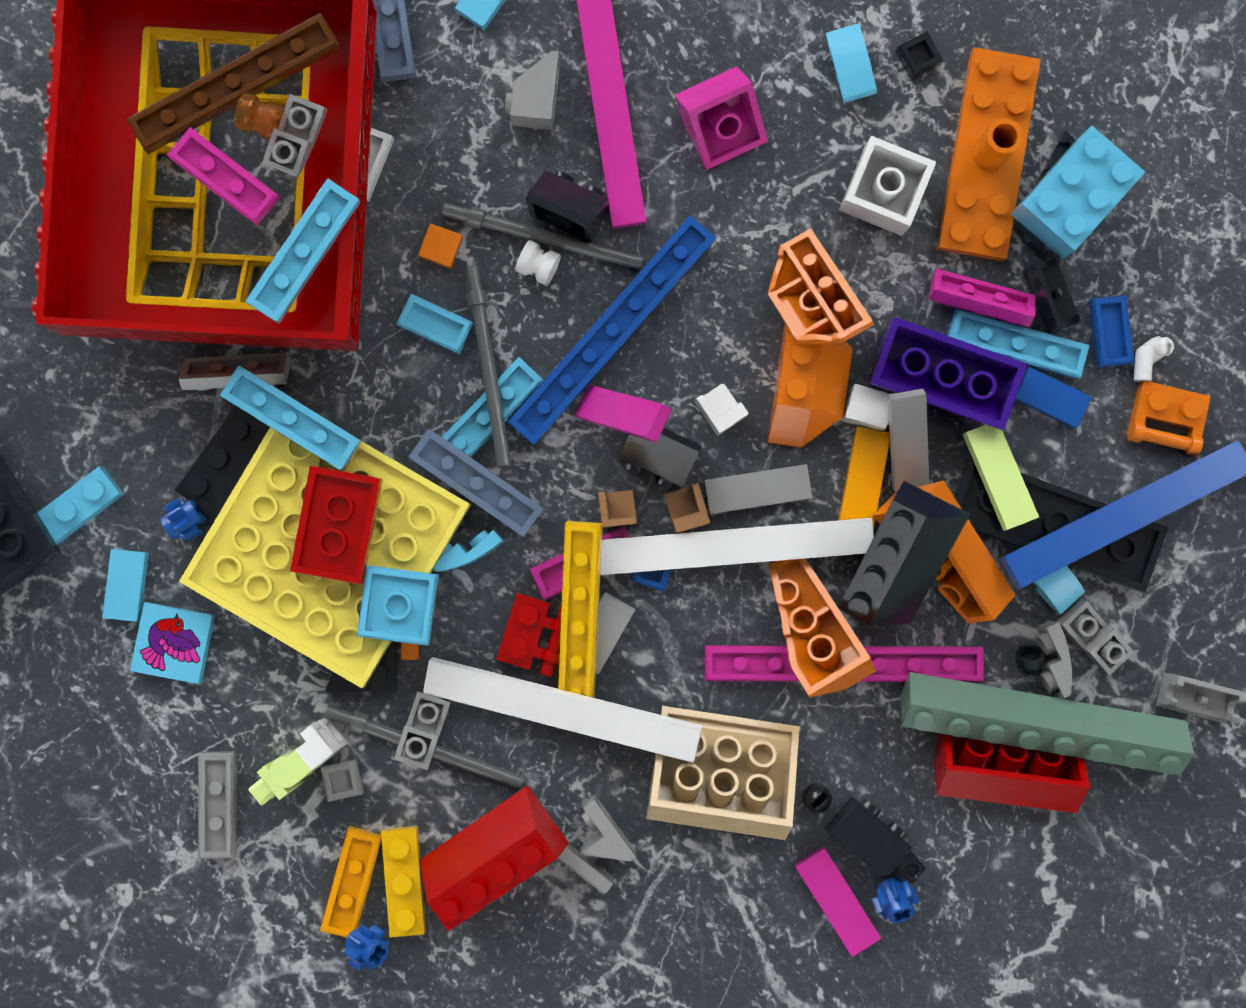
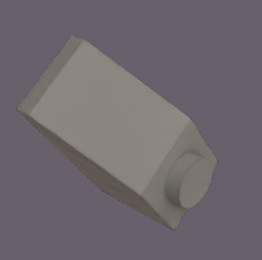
M551 51L514 80L513 93L507 92L505 100V114H510L513 126L553 130L560 72L559 51Z

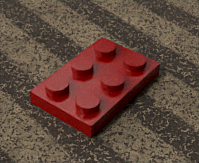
M310 466L290 572L363 584L383 479Z

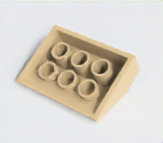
M662 706L661 715L702 725V731L694 763L655 753L646 819L785 840L793 827L800 726Z

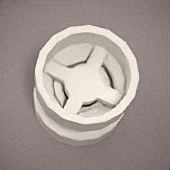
M529 240L518 258L515 271L524 276L536 274L537 282L548 286L557 270L561 255L552 250L544 254V250L540 248L538 243Z

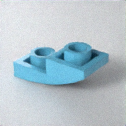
M860 24L827 32V44L834 64L843 103L877 94L876 83Z
M483 530L469 543L472 547L469 552L460 543H457L455 546L448 543L433 569L435 572H441L468 565L495 550L505 540L495 530H492L489 534Z
M1068 566L1033 582L1036 586V592L1058 615H1061L1085 593L1082 585Z

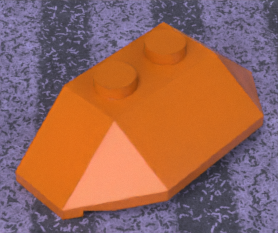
M811 228L780 246L779 259L774 268L768 295L798 344L843 343L874 325L873 320Z
M786 323L784 324L767 443L802 448L843 417L853 351L847 341L843 343L798 344Z

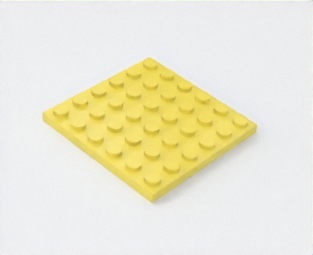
M270 427L179 582L353 684L364 688L391 643L388 640L357 636L364 582L363 584H356L290 572L310 466L341 470ZM361 442L343 472L383 479L367 565L432 573L435 564L440 559L471 504L366 443Z

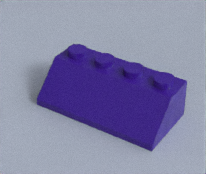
M893 317L885 325L874 357L869 384L895 393L923 389L926 393L928 405L1004 431L1027 364Z

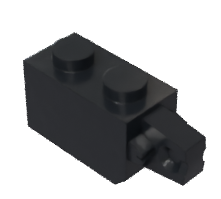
M851 796L826 826V829L879 876L890 875L893 872L914 884L926 868L911 852L912 847L904 840L908 834L892 820L888 825L880 820L877 816L881 811L865 797L859 802Z

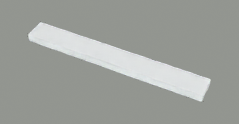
M872 518L602 540L600 575L865 554L874 538Z
M432 657L428 663L423 690L425 694L693 763L695 761L702 725Z

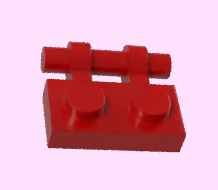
M517 593L496 660L530 670L533 658H540L543 660L540 673L553 677L560 658L562 607L560 606L557 618L554 619L547 616L551 603ZM543 627L553 630L547 649L538 646Z

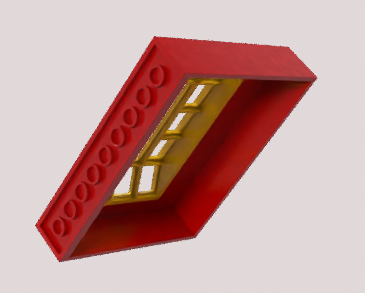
M57 0V8L53 10L51 15V24L55 32L54 46H51L49 49L52 81L48 82L46 89L47 99L50 103V113L44 122V132L48 139L47 153H44L42 156L45 188L40 191L39 195L40 208L43 211L42 225H39L37 229V242L41 247L40 261L36 262L34 269L35 279L38 283V294L32 303V314L36 319V324L61 336L359 351L378 13L375 0ZM321 12L341 49L303 69L302 96L297 97L325 107L328 110L309 158L301 174L297 177L294 228L327 179L360 200V204L278 324L245 302L249 295L254 269L256 267L268 268L274 257L204 253L207 187L196 179L194 197L155 195L158 154H168L177 142H170L147 154L126 119L181 89L161 86L158 40L196 42L199 51L200 78L212 72L211 43L247 45L253 50ZM263 91L241 104L285 107L289 95L266 94ZM212 120L199 126V134L209 142ZM155 208L194 210L191 251L152 250ZM151 262L190 263L184 292L181 297L142 295ZM203 265L242 266L234 300L195 298Z

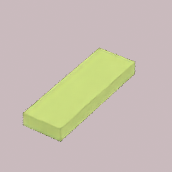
M984 425L964 433L963 437L1003 531L1039 518L1003 431Z

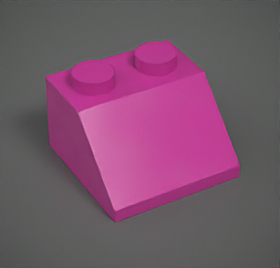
M737 66L675 94L684 126L706 170L768 142L753 84Z

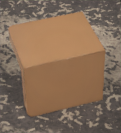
M699 483L665 494L664 497L675 534L710 523Z
M633 490L598 493L603 529L637 525Z

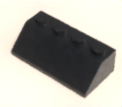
M903 481L838 609L868 625L911 624L966 524L970 513Z

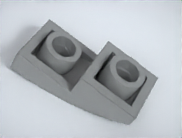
M289 94L278 129L273 128L262 164L299 177L316 142L328 109Z
M606 592L599 602L596 655V674L598 675L636 610Z
M1079 598L1056 621L1060 623L1062 630L1109 676L1134 653L1117 630L1107 625L1090 603L1082 598Z
M1046 621L1036 626L1040 634L1037 636L1039 646L1046 655L1050 654L1051 657L1045 660L1040 679L1049 693L1052 692L1055 696L1066 698L1071 695L1072 666L1069 648L1060 623Z
M417 691L393 760L428 770L448 714L450 701Z

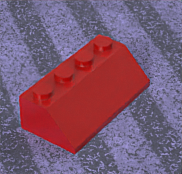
M938 733L934 764L936 793L938 796L1077 813L1090 789L1085 759Z
M528 785L420 859L427 903L448 932L558 859L568 846V840Z

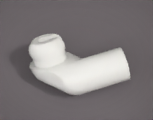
M1153 337L1137 349L1134 366L1135 382L1143 380L1152 382L1153 364L1162 357L1169 356L1174 350V344L1170 338Z

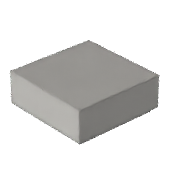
M357 759L321 767L328 802L364 793Z

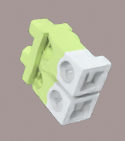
M322 718L311 724L300 733L306 741L304 744L271 761L257 771L261 779L252 785L249 791L261 806L275 796L280 800L304 783L303 779L314 772L348 744L331 720Z

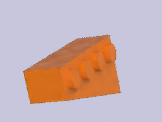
M944 480L918 487L961 509ZM896 493L872 515L879 524H881ZM968 519L935 579L941 584L938 588L940 593L965 621L970 624L995 620L1016 594Z

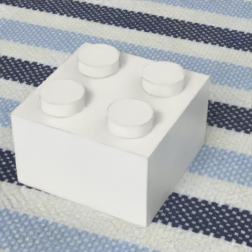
M871 136L863 149L839 211L903 236L912 224L936 161Z

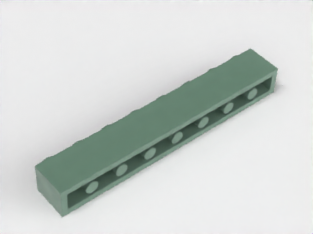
M909 672L901 692L902 727L920 731H930L954 737H964L1181 776L1194 756L1188 723L1185 720Z

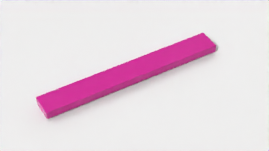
M576 0L606 192L609 199L612 229L646 224V216L611 0Z
M705 645V681H799L790 666L787 646ZM863 646L870 656L876 672L859 682H906L909 672L964 682H984L983 647Z

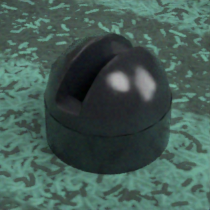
M1023 645L1016 650V664L1021 672L1026 675H1035L1042 670L1045 663V652L1042 648L1035 645Z
M814 783L807 786L804 790L803 802L810 811L821 813L830 807L832 796L824 785ZM824 792L827 796L813 807L811 803Z

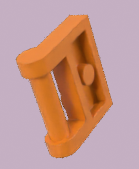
M1144 380L1139 382L1127 432V440L1136 443L1146 441L1184 450L1185 454L1197 457L1203 447L1202 435L1211 396ZM1149 419L1187 428V436L1147 428L1145 420Z

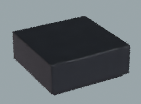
M928 31L898 46L895 51L911 80L940 66L944 61Z

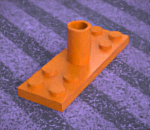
M973 47L971 50L936 250L1002 262L1007 259L1014 220L1011 213L1016 208L1041 59Z

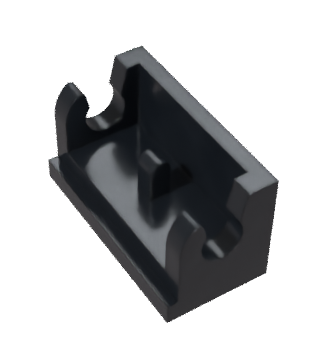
M1059 255L1045 262L1041 260L1033 263L1023 271L1032 295H1035V305L1045 331L1048 334L1078 324L1084 320L1082 313L1078 314L1060 269L1059 263L1062 261Z

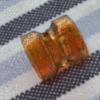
M244 93L236 107L234 126L236 129L244 132H250L251 130L258 132L260 138L270 140L273 128L278 129L284 108L282 105L274 102L263 103L258 96Z

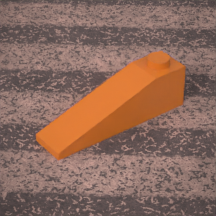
M806 558L779 560L770 563L769 569L781 616L783 634L788 648L790 666L808 696L811 698L845 690L876 672L870 656Z

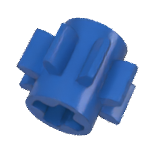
M176 498L163 506L168 514L161 518V523L172 539L177 540L182 537L183 541H191L203 533L199 525L206 522V518L194 500L191 499L185 503L184 499L179 500Z
M889 878L881 882L877 887L878 897L872 899L877 914H882L884 920L889 919L892 923H902L912 918L915 914L913 904L920 902L914 886H909L908 881L902 882L900 878Z
M374 924L370 929L365 925L354 929L348 935L345 942L346 950L344 954L350 957L348 964L358 971H361L363 967L372 971L373 968L380 966L388 955L389 941L383 938L385 932Z

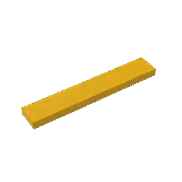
M565 522L558 689L595 698L603 523Z

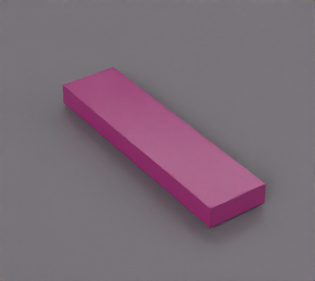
M588 385L574 416L593 424L656 443L672 409L661 403Z

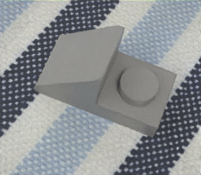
M594 794L584 801L583 809L585 813L582 814L584 821L593 832L599 830L601 833L582 846L581 854L630 862L635 859V848L598 797Z

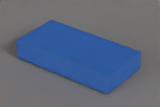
M1126 295L1090 299L1088 304L1096 368L1135 363Z
M1028 367L1025 370L1015 401L1075 429L1078 428L1092 397Z

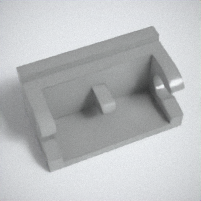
M1164 672L1156 706L1226 724V721H1239L1240 716L1234 714V707L1236 703L1246 702V692Z

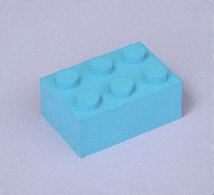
M1091 126L1064 153L1013 210L1011 215L1056 255L1064 259L1083 243L1142 177L1145 171L1094 126Z

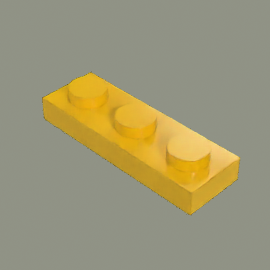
M418 826L383 829L381 831L389 936L423 935L427 930Z

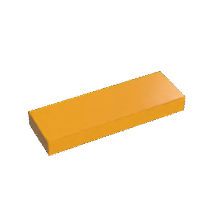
M859 426L855 427L838 521L872 518L874 529L875 519L872 515L877 511L890 443V432Z
M352 826L347 829L320 931L347 938L354 929L359 928L382 843L381 834Z

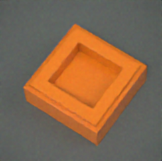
M430 223L418 256L424 260L452 269L463 241V236Z

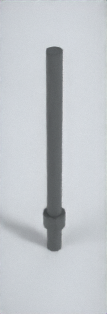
M445 202L442 210V216L466 222L468 227L482 230L483 227L639 271L642 266L644 257L486 214V210L472 206L471 209Z
M470 265L465 268L469 292L466 294L468 309L472 310L497 467L506 468L511 466V459L487 320L486 307L489 306L487 292L482 289L479 266Z
M330 704L324 714V718L348 726L351 732L359 735L367 733L399 745L403 731L370 720V715L356 711L354 714ZM438 744L432 757L518 790L521 789L525 778L519 774Z

